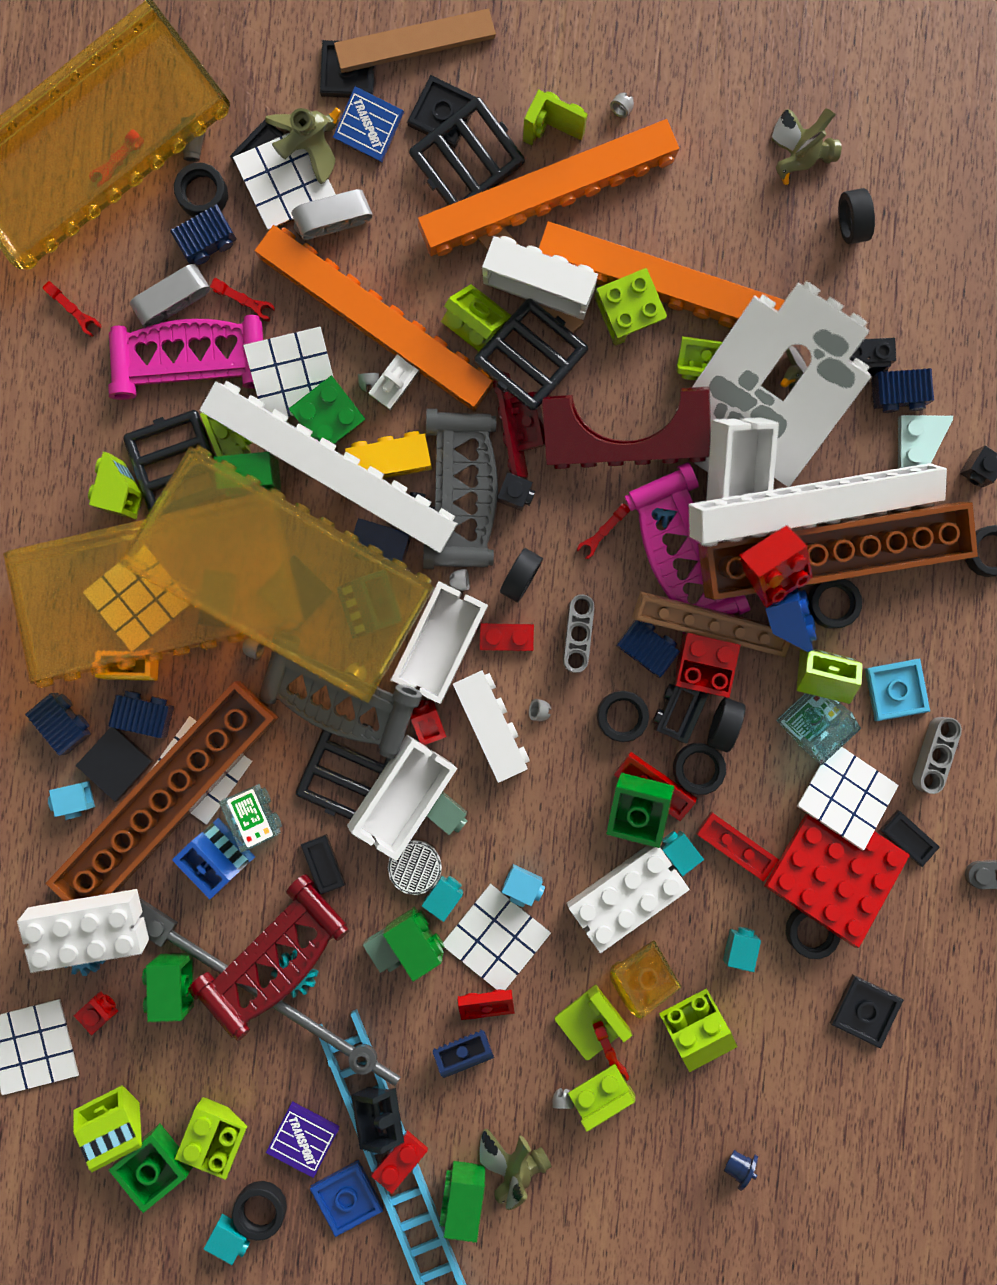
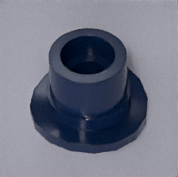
M735 1150L732 1152L723 1171L736 1179L735 1181L739 1183L737 1189L740 1191L748 1185L751 1178L754 1180L757 1178V1174L754 1171L758 1156L754 1154L753 1158H750Z

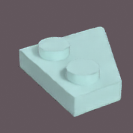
M899 416L898 469L931 463L953 421V416Z

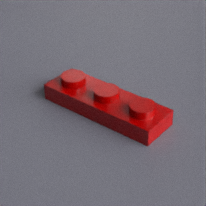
M631 751L614 773V776L617 778L620 777L621 773L673 785L674 791L669 814L679 821L685 817L697 801L694 795Z
M712 812L709 813L695 833L763 882L779 861L778 858Z

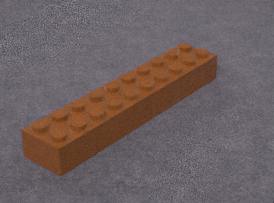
M973 502L935 505L892 512L885 515L867 516L862 519L842 520L835 524L823 523L817 524L813 528H792V531L808 548L813 578L806 585L978 557ZM777 531L769 532L764 537L744 536L741 541L722 540L718 541V544L714 546H703L698 543L705 598L718 600L756 593L743 571L740 555Z
M234 681L45 884L63 901L118 892L279 717L241 681Z

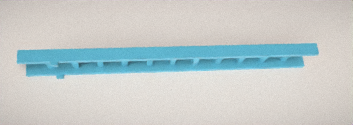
M356 1009L351 1012V1017L358 1034L345 1039V1041L351 1045L362 1042V1044L372 1046ZM319 1038L327 1057L328 1065L331 1067L357 1133L352 1097L344 1078L356 1073L350 1067L340 1070L334 1054L339 1050ZM367 1060L360 1062V1064H367ZM374 1073L378 1085L373 1086V1088L389 1089L386 1081ZM402 1124V1131H403V1134H404L406 1131H405L404 1126H403V1124ZM363 1150L370 1169L373 1171L378 1165L374 1155L378 1153ZM419 1164L412 1169L418 1186L391 1197L389 1191L376 1181L416 1285H425V1282L451 1271L457 1285H466L450 1242L447 1238H444V1227L439 1226L440 1217ZM422 1194L428 1212L401 1222L394 1205ZM432 1220L438 1237L411 1248L404 1231ZM442 1246L448 1263L421 1273L415 1256Z

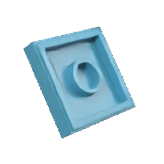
M920 659L865 668L875 721L930 712Z

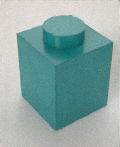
M681 830L678 833L673 831L662 839L663 844L660 848L682 876L704 860Z
M441 875L424 899L422 907L444 922L463 896V890L460 889L461 883L451 876H448L446 879Z
M738 927V930H729L723 961L727 966L750 972L755 971L761 939L754 934V930L745 927Z
M222 1213L204 1250L233 1265L237 1256L241 1258L244 1256L250 1241L237 1231L233 1224V1219Z

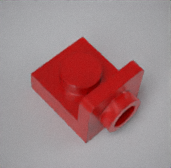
M431 699L428 701L421 700L419 706L414 707L410 718L419 742L427 745L446 738L447 736L434 701Z
M100 991L73 1016L92 1036L118 1010L114 1000Z

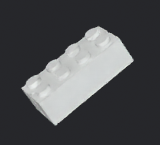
M493 236L482 266L483 284L524 299L531 298L540 305L584 320L598 277V274L594 273V270L589 266L569 264L568 260L558 255L550 257L542 254V251L534 246L523 247L517 245L515 240L506 236H501V238Z
M762 417L739 418V420H712L706 501L773 490L778 422Z
M438 581L391 680L400 685L410 686L415 689L419 686L421 687L419 691L423 696L441 704L486 613L488 605L468 595H465L464 600H461L462 593Z
M406 735L398 754L390 759L347 824L351 834L371 846L374 844L376 849L397 861L457 768L450 761L429 750L425 745L409 735Z
M647 845L568 901L567 905L581 927L585 928L586 934L595 947L602 953L690 889L672 866L662 849Z
M137 889L28 907L17 922L23 944H28L25 948L30 972L142 954L149 941L144 917H140L142 907Z

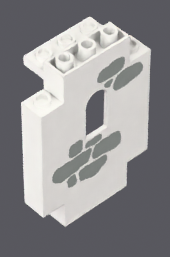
M808 281L804 285L798 282L778 311L774 309L776 303L762 294L760 298L754 296L692 386V388L710 386L711 427L712 420L714 419L739 420V418L762 417L779 423L774 478L787 487L791 486L871 378V374L867 372L870 368L868 365L857 358L853 362L849 360L869 333V330L864 327L867 321L855 313L851 317L841 311L844 307L842 304L831 297L826 301L817 294L820 290ZM794 344L804 345L810 350L812 356L811 363L785 400L782 401L763 388L761 384L785 350ZM706 457L704 462H694L708 472L709 457Z

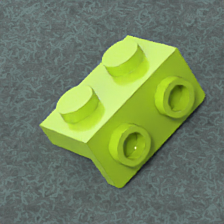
M682 336L676 365L677 373L681 374V377L684 379L697 380V377L701 375L723 342Z
M203 412L200 413L217 456L251 453L249 445L252 444V441Z

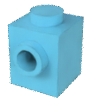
M90 781L49 790L48 805L50 810L54 811L55 817L64 815L65 820L80 817L82 816L81 811L95 807Z
M513 864L502 886V893L510 896L509 900L518 906L524 907L525 904L532 906L534 900L539 902L545 886L542 885V877Z

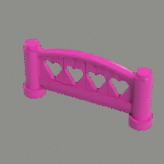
M257 315L244 316L242 324L213 319H181L154 324L132 333L127 332L125 326H112L109 332L111 383L108 384L109 397L117 400L133 399L136 397V385L242 377L244 388L255 389L243 345L263 340V327L260 317ZM234 336L238 340L229 358L226 359L216 346V340L220 337L228 339ZM205 338L210 339L211 344L202 360L199 361L189 348V343L193 339L199 341ZM168 341L173 344L176 341H183L184 347L175 363H173L163 351V344ZM150 343H156L157 350L149 364L146 365L137 354L136 347L139 344L148 346Z
M687 462L678 466L677 471L634 489L624 497L630 511L635 509L638 511L644 549L652 571L669 599L690 604L687 601L688 594L683 591V586L686 583L703 585L698 550V543L700 542L691 538L689 531V504L693 503L689 491L698 488L699 484L691 465ZM656 508L677 511L664 530H658L656 527L657 520L652 518V511ZM666 533L687 536L674 555L667 553L668 545L662 542V537ZM676 558L696 560L697 563L687 578L679 579L677 577L678 570L674 569L673 561ZM703 592L698 601L692 604L732 615L735 613L741 615L750 611L745 595L712 600L705 598Z

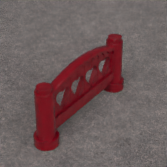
M307 874L296 879L287 889L286 894L293 902L216 979L210 972H206L199 976L187 990L195 1000L199 999L229 1036L235 1038L236 1041L241 1040L250 1031L248 1027L250 1020L275 1006L303 981L317 963L331 939L334 938L336 941H339L349 931L345 921L313 887L314 882ZM296 924L311 927L317 931V937L314 940H309L306 948L299 946ZM276 944L293 947L297 950V957L294 960H289V965L286 968H282L279 965ZM257 964L274 967L278 972L277 977L274 980H270L266 988H262L259 984ZM237 983L254 987L258 991L257 997L254 1000H250L246 1008L240 1006Z

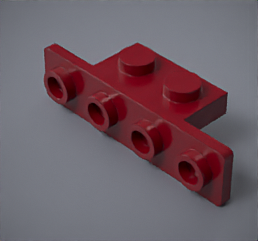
M503 372L507 377L510 378L509 373ZM494 380L493 388L499 401L498 415L504 428L503 442L507 447L509 456L507 461L508 469L513 475L527 478L528 470L524 451L545 446L541 405L534 411L530 410L508 391L505 393L496 386L497 382ZM533 391L528 394L533 397L537 392Z

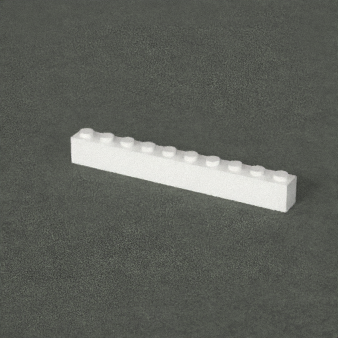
M215 381L199 411L439 553L442 552L458 523L453 521L455 518L453 514L442 508L437 512L429 507L432 503L431 501L419 494L415 498L406 493L408 488L393 480L392 484L382 479L384 474L372 466H369L368 470L358 465L360 459L352 454L345 452L343 456L334 451L336 448L335 444L324 438H321L319 442L311 437V430L299 423L296 427L287 423L289 417L275 409L270 413L263 408L265 403L250 395L248 399L239 394L241 389L234 384L226 381L223 385Z
M928 463L689 504L690 537L700 542L703 546H714L718 544V541H741L744 536L749 535L764 537L768 535V532L778 531L786 525L791 530L799 526L802 528H813L817 526V523L822 522L835 524L841 522V519L844 518L862 519L866 514L885 515L888 513V510L907 511L911 509V506L916 505L921 507L933 506L934 502L945 500L947 468Z

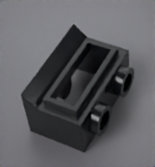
M895 338L863 339L849 360L853 362L857 358L870 367L867 372L871 376L878 372L888 371L889 367L896 361Z
M675 681L673 685L669 683L663 695V698L666 699L663 709L658 708L652 723L656 724L654 730L687 744L709 694L675 686ZM683 690L692 694L693 697L678 732L667 728L666 725Z
M367 1087L351 1095L360 1150L383 1154L404 1143L396 1088L379 1089ZM379 1101H382L384 1112L382 1115L380 1113Z

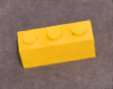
M419 431L405 433L404 438L393 439V436L381 437L377 439V443L367 444L366 441L352 443L350 448H345V452L360 459L358 465L368 470L369 466H372L384 474L382 479L432 470L425 434H420Z

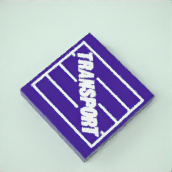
M292 1101L266 1153L314 1178L340 1126Z

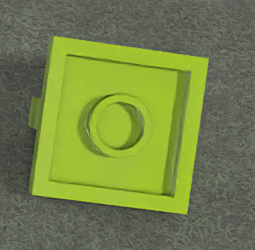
M470 284L448 298L444 305L448 310L441 322L477 351H480L511 315Z
M615 1063L568 1092L582 1117L581 1122L587 1132L633 1104L636 1096L632 1088L627 1085Z

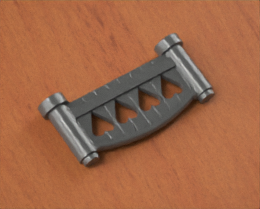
M426 409V436H437L435 510L439 512L442 508L455 516L453 521L458 523L457 526L469 519H474L477 522V528L474 530L477 538L475 541H468L454 531L441 553L424 544L423 569H434V566H493L494 550L488 549V542L497 509L498 476L490 433L496 432V416L481 413L437 412V409ZM470 439H475L479 443V447L475 450L479 457L476 461H470L454 449ZM469 466H475L478 469V474L475 476L478 480V485L470 488L455 478L454 475ZM473 492L478 497V500L475 502L477 512L470 515L453 502Z
M275 632L271 643L274 648L259 693L261 695L260 700L268 704H275L276 700H280L298 716L318 728L350 740L379 745L380 755L386 758H394L400 750L414 707L419 706L422 693L410 686L397 685L394 693L391 694L297 652L301 642L297 636L287 632ZM300 675H303L307 691L306 698L300 697L298 693H291L288 688L289 684ZM325 685L327 686L331 702L330 709L324 708L322 704H315L312 700L313 694ZM349 696H351L355 712L354 720L347 718L346 714L339 715L336 711V706ZM373 707L376 709L379 722V730L377 731L373 730L370 725L364 726L360 722V717Z

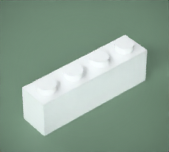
M483 670L453 683L497 782L499 783L527 770L526 763L530 759L524 746L518 748L514 740L519 737L513 723L507 724L503 716L504 713H507L501 697L496 699L492 692V689L496 688L490 673L484 675Z

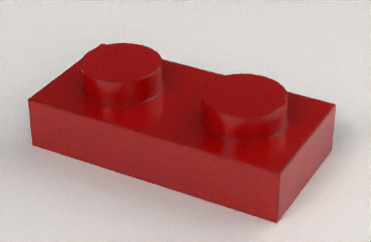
M480 623V650L533 651L534 624Z
M498 989L488 993H469L465 996H457L461 1020L515 1014L512 990Z
M408 1130L403 1134L404 1143L392 1148L371 1174V1177L391 1194L428 1151V1147Z

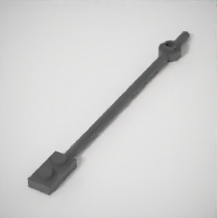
M139 897L142 907L140 917H144L150 941L162 947L168 940L219 974L228 967L219 959L173 931L178 922ZM237 983L239 987L257 997L258 991L256 988ZM282 1000L272 1007L349 1057V1066L355 1073L364 1075L373 1072L393 1086H396L401 1076L377 1062V1053L372 1046L367 1044H360L356 1047L352 1046ZM358 1057H364L367 1060V1064L361 1065L358 1062Z

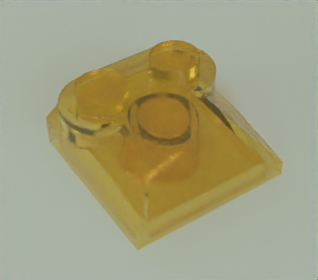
M655 941L649 942L625 960L614 963L609 971L610 980L624 1005L636 1018L640 1019L682 988Z

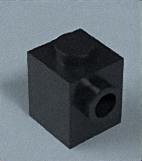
M987 446L974 450L959 474L966 477L973 485L985 487L994 483L997 479V453Z
M507 472L497 497V502L523 511L525 505L530 506L535 491L531 490L533 482Z

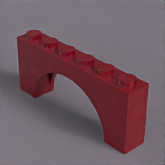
M710 386L682 388L678 409L670 422L661 430L648 437L630 441L607 438L587 426L576 410L573 395L548 396L542 399L547 465H554V469L570 468V464L580 463L582 468L596 467L597 463L607 462L608 466H622L624 461H635V465L651 464V460L662 459L664 464L677 463L680 458H689L690 462H704L706 457L710 456Z

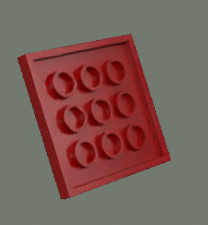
M806 813L764 887L854 948H859L910 855L875 831L862 851Z

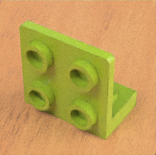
M538 89L524 118L523 142L532 146L536 137L539 139L542 137L547 124L582 140L588 114L579 105L567 104L561 101L556 94L543 92Z
M646 268L596 289L594 298L614 346L624 343L627 335L663 321L667 317Z
M596 984L555 1016L557 1024L587 1061L603 1050L600 1041L596 1037L593 1028L594 1023L603 1021L610 1043L618 1037L623 1042L632 1037L627 1023Z

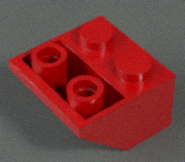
M788 525L740 555L743 571L766 608L773 603L780 602L787 594L796 588L803 587L813 578L807 545Z
M691 633L682 635L680 653L678 654L675 686L730 698L741 645Z

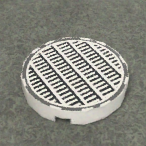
M411 840L399 859L396 861L390 857L388 864L389 877L394 886L402 892L412 895L426 893L432 889L439 880L442 869L440 856L435 848L427 842Z

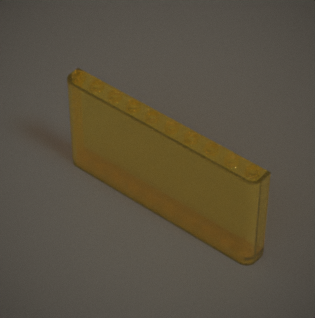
M145 0L0 115V249L16 268L29 270L35 267L38 261L46 254L55 251L60 243L68 237L77 234L80 228L88 221L97 218L102 210L111 203L119 201L122 195L130 188L139 185L144 177L153 170L161 168L167 159L181 152L186 144L195 137L203 135L209 126L217 120L223 119L228 114L230 102L153 0Z
M198 445L195 449L189 447L121 558L120 566L369 704L434 589L430 584L432 580L422 573L417 572L416 575L406 570L408 567L406 564L395 558L390 561L383 557L384 552L370 544L368 547L358 542L359 538L353 533L346 530L342 533L334 528L335 524L324 517L315 518L309 514L310 510L304 505L297 502L293 505L285 500L286 496L278 490L271 488L268 491L261 487V482L257 478L249 474L245 477L235 472L237 468L229 462L222 460L219 463L212 459V454Z
M273 492L257 493L13 549L3 553L30 684H35L37 688L54 685L53 680L64 678L65 682L81 679V674L91 672L92 675L109 672L108 667L119 665V669L136 666L135 661L146 659V662L159 661L163 659L164 654L172 652L174 656L190 653V648L198 646L201 647V650L218 646L217 642L228 640V643L240 642L245 640V635L255 633V637L272 634L271 629L282 627L283 631L298 628V623L305 622L277 497Z

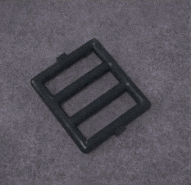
M480 97L473 98L409 150L412 159L428 178L426 183L432 191L437 190L447 205L454 204L458 200L422 154L433 144L438 147L470 190V193L461 200L496 187L525 163V157L507 134L508 128L502 121L500 123L497 121ZM475 111L479 113L512 158L501 169L464 121ZM455 127L492 175L480 185L443 137Z
M529 298L523 302L475 355L473 361L497 382L496 386L504 393L508 391L527 408L534 411L542 404V399L547 398L587 353L588 345L565 327L566 322L559 316L554 318L538 303ZM529 312L534 314L575 348L567 359L562 357L521 323ZM513 330L558 367L550 378L504 341ZM496 349L542 386L533 397L487 360Z
M191 410L166 420L161 417L153 420L154 424L126 433L123 436V441L151 518L157 519L183 509L187 512L195 509V505L224 495L217 490L214 454L198 411ZM191 422L196 437L140 456L136 445L137 441ZM200 447L205 462L149 482L145 466ZM209 473L213 484L212 488L158 507L154 491Z
M322 729L295 793L297 797L324 808L325 813L332 816L338 814L351 820L356 810L308 790L314 775L364 797L367 796L371 787L319 765L325 750L379 773L378 777L391 758H386L384 764L330 741L332 733Z

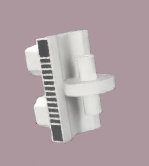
M397 354L369 391V395L389 410H392L415 379L419 370Z

